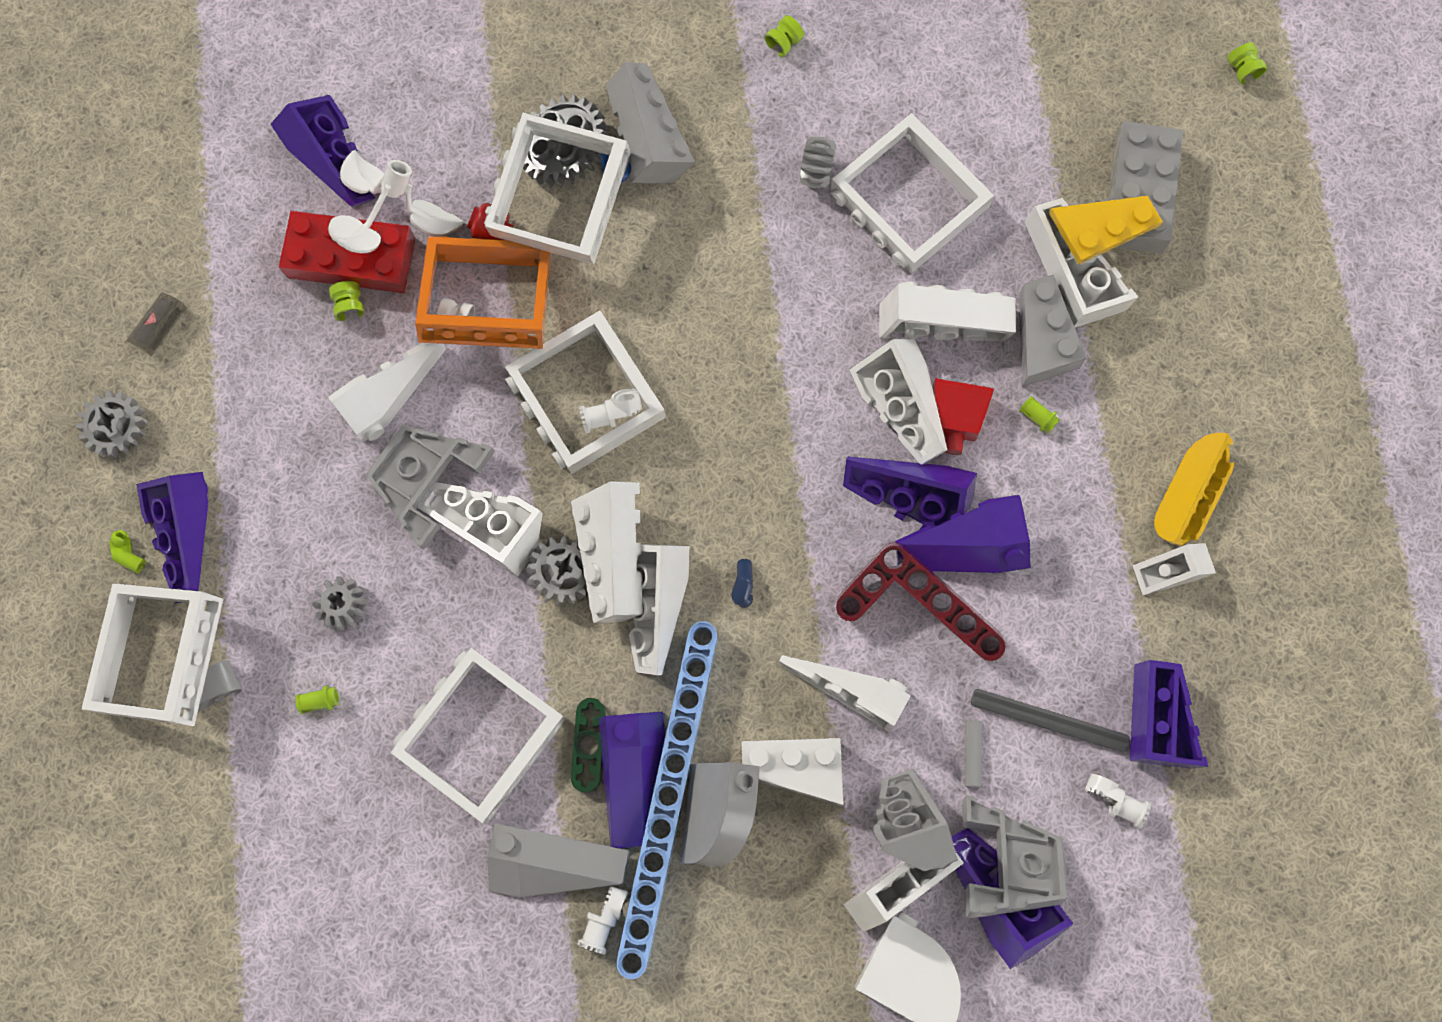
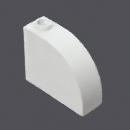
M956 853L958 861L949 863L942 869H931L928 871H923L902 861L843 905L862 932H865L887 922L961 866L963 861Z
M902 912L898 918L893 916L887 921L854 988L913 1022H956L960 1011L961 990L958 974L952 960L937 941L916 928L919 923L918 921Z

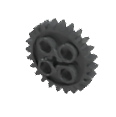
M575 94L571 96L570 100L565 95H561L559 103L550 98V106L546 108L541 103V112L539 114L531 112V115L604 135H607L605 131L609 128L604 121V115L593 102L589 103L585 97L579 100ZM534 135L523 169L531 179H535L540 185L545 182L552 188L556 182L562 188L566 179L572 185L575 183V176L579 175L584 179V170L594 171L595 169L591 163L593 161H602L596 151Z

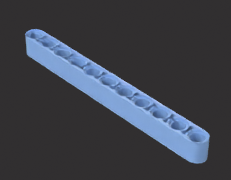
M706 621L695 623L688 632L617 956L616 967L618 972L627 979L640 977L646 971L649 964L717 647L716 629ZM700 631H707L712 635V640L707 645H699L694 641L695 635ZM693 662H701L705 665V672L699 677H693L687 672L688 666ZM684 694H696L699 698L698 704L691 709L684 708L681 705V698ZM680 724L689 725L692 729L691 736L685 741H679L674 737V730ZM680 756L684 759L685 766L681 772L672 773L668 771L667 762L671 757ZM666 788H673L678 793L677 801L671 806H665L660 801V794ZM659 820H666L671 826L669 835L663 839H658L653 834V826ZM651 853H659L664 860L662 868L657 872H651L646 867V858ZM646 885L653 887L656 891V899L651 905L642 904L638 898L640 889ZM637 919L646 921L649 926L648 935L643 939L636 938L631 932L632 923ZM629 953H635L641 958L642 966L637 972H630L624 966L625 956Z

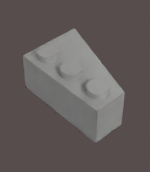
M1054 275L1024 283L1019 294L1022 387L1080 369L1086 359Z

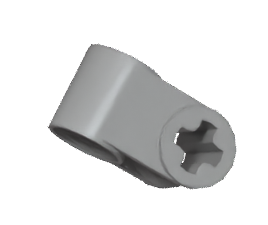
M221 661L208 667L198 711L217 702L225 701V697L234 692L238 694L242 691L230 661Z

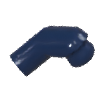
M741 559L737 561V577L731 592V598L735 605L746 608L753 602V595L751 594L753 589L752 562L749 559Z

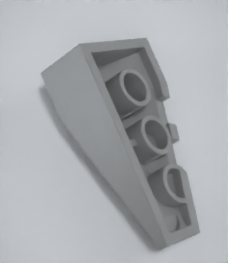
M911 769L883 778L879 795L881 805L876 813L878 823L874 825L873 830L882 851L923 871L942 869L949 863L958 861L948 823L915 771Z
M495 823L487 855L489 891L523 898L624 884L630 851Z

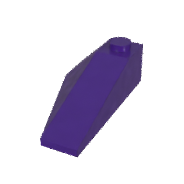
M330 94L288 103L270 124L286 149L349 206L355 207L375 199L374 194L370 191L368 193H357L345 186L340 179V170L344 160L352 151L356 150L357 152L358 150L355 142L347 143L342 130L349 128L348 123Z
M848 456L845 464L843 487L874 505L880 504L882 501L897 510L894 514L896 518L903 521L907 515L923 524L920 528L923 529L929 525L936 527L951 520L950 516L958 512L963 515L970 511L977 473L946 465H921L914 462Z
M1020 495L985 500L979 503V507L963 515L958 512L950 516L951 520L936 527L929 525L895 541L904 545L932 571L1003 573L1031 568L1030 539ZM896 550L897 565H899L903 560V555Z

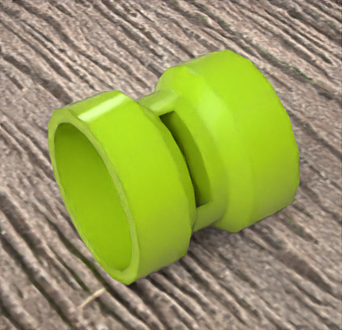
M784 15L779 20L778 26L775 29H770L764 35V41L770 49L776 44L781 46L782 51L777 55L785 57L790 52L791 46L798 44L805 37V33L801 25L793 17Z
M1248 42L1237 47L1227 56L1230 66L1237 70L1236 77L1240 84L1246 83L1244 78L1251 73L1255 80L1268 70L1264 60L1259 59L1257 55L1258 49L1254 42Z
M343 281L329 287L330 298L335 303L333 314L336 320L346 321L344 312L348 310H357L358 318L364 315L363 304L359 301L361 292L358 283Z

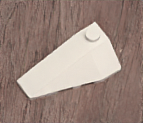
M893 339L850 369L861 397L867 404H873L881 414L879 416L885 424L891 425L898 433V439L921 465L928 463L947 451L928 368L915 339Z
M421 343L406 351L402 360L398 363L387 361L379 366L380 371L369 378L362 374L328 398L363 442L368 439L373 441L384 433V428L390 424L446 350L444 344Z
M436 482L417 507L517 577L529 563L528 559L531 553H536L543 513L519 497L510 495L508 497L498 496L488 491H483V493L467 490L465 487ZM434 496H437V498L434 500V502H433V503L431 504V506H430V501H431V499H432Z
M641 544V555H639L637 561V571L642 572L643 614L633 618L635 628L629 634L635 671L638 673L662 675L689 578L690 546Z
M783 655L779 660V665L888 732L896 724L911 695L905 692L907 687L891 678L888 682L882 678Z

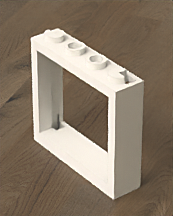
M522 113L517 127H513L511 149L506 150L503 157L502 165L504 170L502 176L496 179L493 187L494 199L491 207L488 206L485 211L487 215L484 222L485 228L491 236L594 265L631 153L628 142ZM534 135L610 155L580 247L504 225Z
M912 113L837 174L831 182V194L837 199L836 204L840 207L845 205L852 212L851 217L853 221L861 228L865 226L872 233L871 237L875 244L882 249L886 247L893 254L892 259L896 265L900 264L911 274L991 206L994 197ZM903 137L971 203L915 251L848 184Z
M601 311L594 313L545 342L543 349L535 348L505 366L509 377L505 380L514 395L520 392L525 400L521 403V406L529 419L534 417L540 424V427L536 428L545 445L549 442L552 443L556 450L552 454L553 458L561 470L567 467L570 474L575 473L666 418L664 408ZM596 331L631 387L639 392L640 400L646 410L571 455L521 374Z
M112 583L82 710L194 726L223 599L200 591ZM137 598L189 603L164 710L112 703ZM206 604H209L207 611H204ZM184 708L183 717H180L181 709Z
M470 648L468 652L463 651L457 657L453 664L455 669L448 678L443 677L433 689L435 695L429 703H423L413 715L415 721L409 729H403L393 741L395 747L390 753L481 823L488 824L565 722L566 718L485 657ZM475 663L547 716L480 806L476 805L408 753V750Z

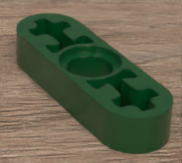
M595 698L582 700L576 709L571 783L576 790L582 793L595 791L601 782L602 750L600 728L599 733L592 730L580 732L581 725L588 727V718L582 715L583 710H588L589 704H594L595 709L600 711V715L593 718L594 728L599 727V718L606 716L604 705ZM587 736L596 738L598 742L597 750L590 755L583 754L580 750V742ZM578 758L584 760L597 759L596 766L593 764L589 765V773L595 776V780L590 781L588 787H583V783L577 780V776L584 773V763L578 764Z

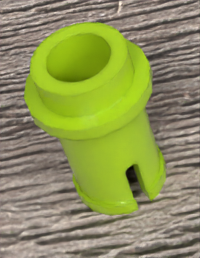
M1030 396L1019 410L1020 413H1023L1040 427V432L1046 431L1049 434L1060 421V418L1056 416V411L1052 413L1035 400L1033 396Z
M329 685L323 686L322 690L297 694L295 696L296 708L300 715L324 708L333 710L334 706H338L340 703L336 687H330Z

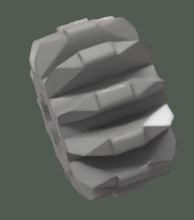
M820 136L810 137L806 141L800 171L801 184L817 189L818 187L826 188L829 185L836 152L835 141Z
M337 576L334 585L329 580H324L326 590L324 592L320 589L315 590V594L321 597V599L312 602L314 608L320 609L315 614L316 619L324 620V626L329 629L335 625L339 631H343L346 622L350 626L355 627L357 624L353 617L357 615L364 618L365 613L359 607L368 605L367 599L360 598L365 593L364 588L361 586L356 587V581L352 578L345 582L344 578ZM337 599L345 601V605L342 608L334 604Z

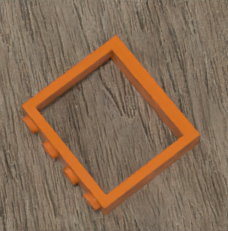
M428 236L415 321L418 343L543 349L551 252L508 240ZM436 262L538 266L533 319L429 314Z

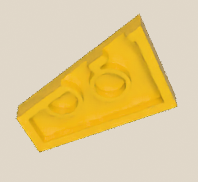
M1148 196L1051 208L1049 212L1078 265L1159 227L1163 222Z

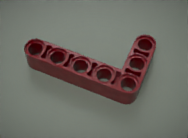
M890 542L883 546L840 593L837 599L836 610L840 618L850 622L856 621L896 581L984 660H998L1005 652V641L999 630L904 545L898 542ZM891 550H897L903 555V560L899 565H889L885 561L886 553ZM914 572H922L927 576V581L921 587H914L909 582L910 575ZM868 574H876L880 577L882 583L876 589H869L864 585V577ZM941 593L949 595L951 598L949 606L946 608L936 607L933 604V599L936 595ZM849 597L857 599L860 604L859 609L855 612L846 611L842 606L844 599ZM964 615H970L975 619L973 627L967 630L961 629L957 625L958 619ZM987 637H995L999 641L997 648L992 651L984 650L981 647V643Z

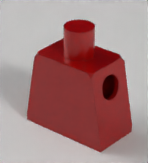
M935 378L932 388L947 446V451L944 453L961 455L964 440L975 442L980 433L994 388Z

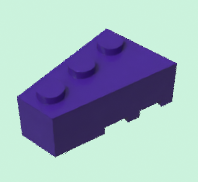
M1147 660L1134 664L1130 761L1190 769L1209 767L1206 756L1203 757L1198 736H1200L1198 725H1194L1189 705H1192L1182 664Z

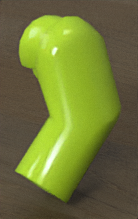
M123 530L114 531L109 540L112 560L139 574L146 560L133 554L131 540L127 532Z

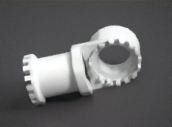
M623 389L614 393L611 399L605 400L604 404L585 408L584 405L579 406L581 419H585L582 421L585 433H590L591 429L607 425L616 427L615 419L631 417L632 413L636 415L637 411L640 412L642 404L639 392L636 389Z
M1091 774L1085 792L1088 793L1090 791V793L1102 794L1101 796L1104 797L1103 801L1111 802L1108 812L1109 816L1114 818L1117 815L1134 823L1135 828L1141 829L1143 824H1145V820H1147L1145 814L1149 815L1151 802L1147 800L1141 802L1125 794V790L1118 788L1119 785L1114 781L1100 775Z
M611 886L608 891L611 895L606 896L609 900H605L604 903L606 904L603 905L601 916L588 912L587 918L589 921L583 938L578 940V946L586 949L590 946L591 951L594 948V952L606 953L607 949L604 946L610 928L615 927L616 921H619L623 903L628 897V891Z

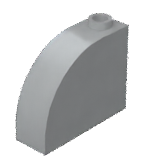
M732 762L691 764L681 863L720 867L730 863L739 854L749 836L754 820L760 766Z

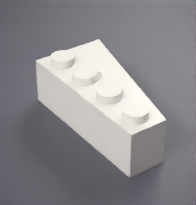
M1060 198L1035 206L1024 223L1047 275H1054L1074 328L1126 311L1136 301L1138 296L1133 289L1128 290L1121 280L1122 275L1116 267L1112 268L1102 254L1078 265L1049 214L1051 208L1068 206L1065 200Z
M902 282L880 303L879 338L889 339L890 333H905V339H917V337L934 334L936 340L956 339L959 335H963V340L1006 341L1016 333L1015 297H1006L1000 292L981 294L976 293L973 289H960L956 291L948 290L942 285L923 287L917 286L915 282Z
M610 481L571 501L593 623L623 622L643 614L642 572L637 571V561L639 555H641V543L636 542V523H640V510H635V495L640 494L639 483Z

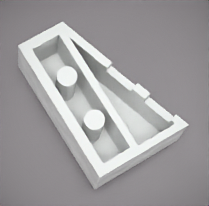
M840 738L742 741V764L760 766L758 782L840 807L844 805Z

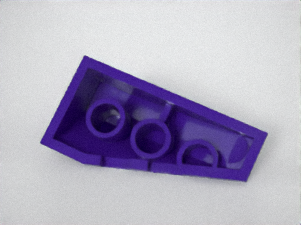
M203 472L169 475L136 484L145 524L152 523L157 538L152 540L154 549L160 550L167 560L164 562L162 570L169 589L199 591L208 511V486L204 480Z
M663 712L600 717L599 728L610 847L621 849L642 846L665 742Z
M969 828L951 836L955 851L963 861V864L955 869L964 890L969 883L999 888L997 851ZM1060 905L978 917L989 941L1009 969L1036 955L1074 924Z

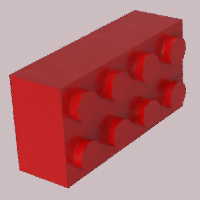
M290 210L278 266L287 278L328 284L354 281L359 284L360 288L405 294L416 240L409 226L373 221L369 228L377 232L381 237L378 248L369 253H356L343 248L331 238L328 226L330 221L336 216ZM358 219V220L361 221L363 224H365L366 221H367V220Z

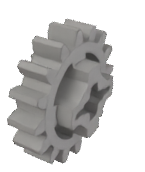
M109 390L106 391L105 398L95 394V403H84L88 410L86 413L78 412L77 415L83 419V422L76 424L75 427L83 432L78 436V439L86 443L85 447L91 452L95 451L101 457H105L108 453L111 457L117 458L119 450L127 455L129 454V445L139 446L138 441L135 439L137 436L142 437L146 435L140 429V426H144L148 422L143 417H140L145 411L137 405L138 402L131 396L128 397L121 391L115 396ZM106 438H110L112 442L106 443L100 442L98 440H105Z
M562 537L558 544H556L553 538H549L546 546L540 543L536 548L537 553H531L528 559L531 564H528L526 567V572L533 575L529 577L527 583L528 585H537L534 595L544 593L545 603L554 598L556 606H560L564 599H566L569 605H572L576 600L575 596L581 600L586 595L585 590H587L584 578L581 553L577 549V540L568 545L566 537ZM554 553H562L561 555H558V556L552 555V554H554ZM565 562L563 575L557 580L559 568ZM566 586L569 587V588H571V589H567V590H560V589H559V588L566 587Z

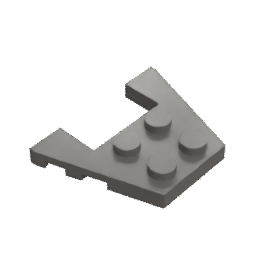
M402 425L366 473V477L397 516L415 543L424 550L438 532L440 526L417 511V507L453 458L479 474L495 453V450L486 444L478 445L464 439H452L440 436L438 433Z
M966 795L962 804L963 827L996 833L999 888L969 883L965 889L966 918L984 917L1063 904L1067 899L1062 838L1024 820L1021 823L1012 820L1004 815V811L994 806L992 809L984 807L977 803L978 799Z

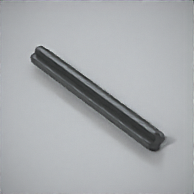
M975 689L972 694L971 705L1119 752L1126 751L1129 746L1130 736L1121 732L985 690Z

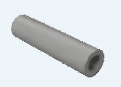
M966 721L965 787H982V721Z

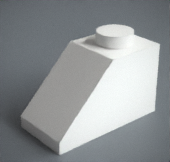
M1205 543L1187 544L1133 565L1143 596L1187 584L1216 573Z

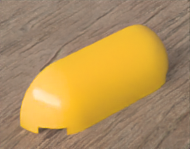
M1228 433L1206 435L1196 441L1184 455L1154 519L1155 530L1165 541L1183 546V544L1188 543L1190 540H1198L1202 535L1234 468V462H1229V445H1232L1233 441Z

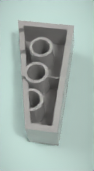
M625 62L606 83L613 114L620 121V125L617 127L619 137L624 138L628 142L631 151L628 163H631L632 171L629 173L631 183H673L695 161L680 133L676 120L665 102V97L653 77L651 69L644 63Z

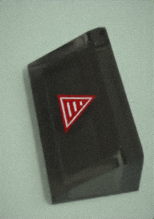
M161 292L126 341L152 356L187 307L180 300Z

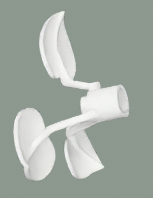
M354 150L346 157L340 170L341 181L345 186L357 193H368L370 191L372 194L381 193L365 224L354 217L340 215L330 221L328 231L334 241L349 251L356 253L374 251L378 248L381 237L369 227L372 225L386 196L398 198L404 192L406 210L412 213L410 217L411 223L428 235L438 237L448 235L461 228L465 221L445 212L430 202L423 200L412 202L411 190L413 185L408 183L412 169L405 162L391 160L388 162L385 173H383L380 169L364 160Z

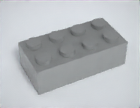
M1126 121L1122 122L1115 138L1108 201L1148 196L1163 222L1159 227L1117 247L1163 254L1171 242L1183 130Z

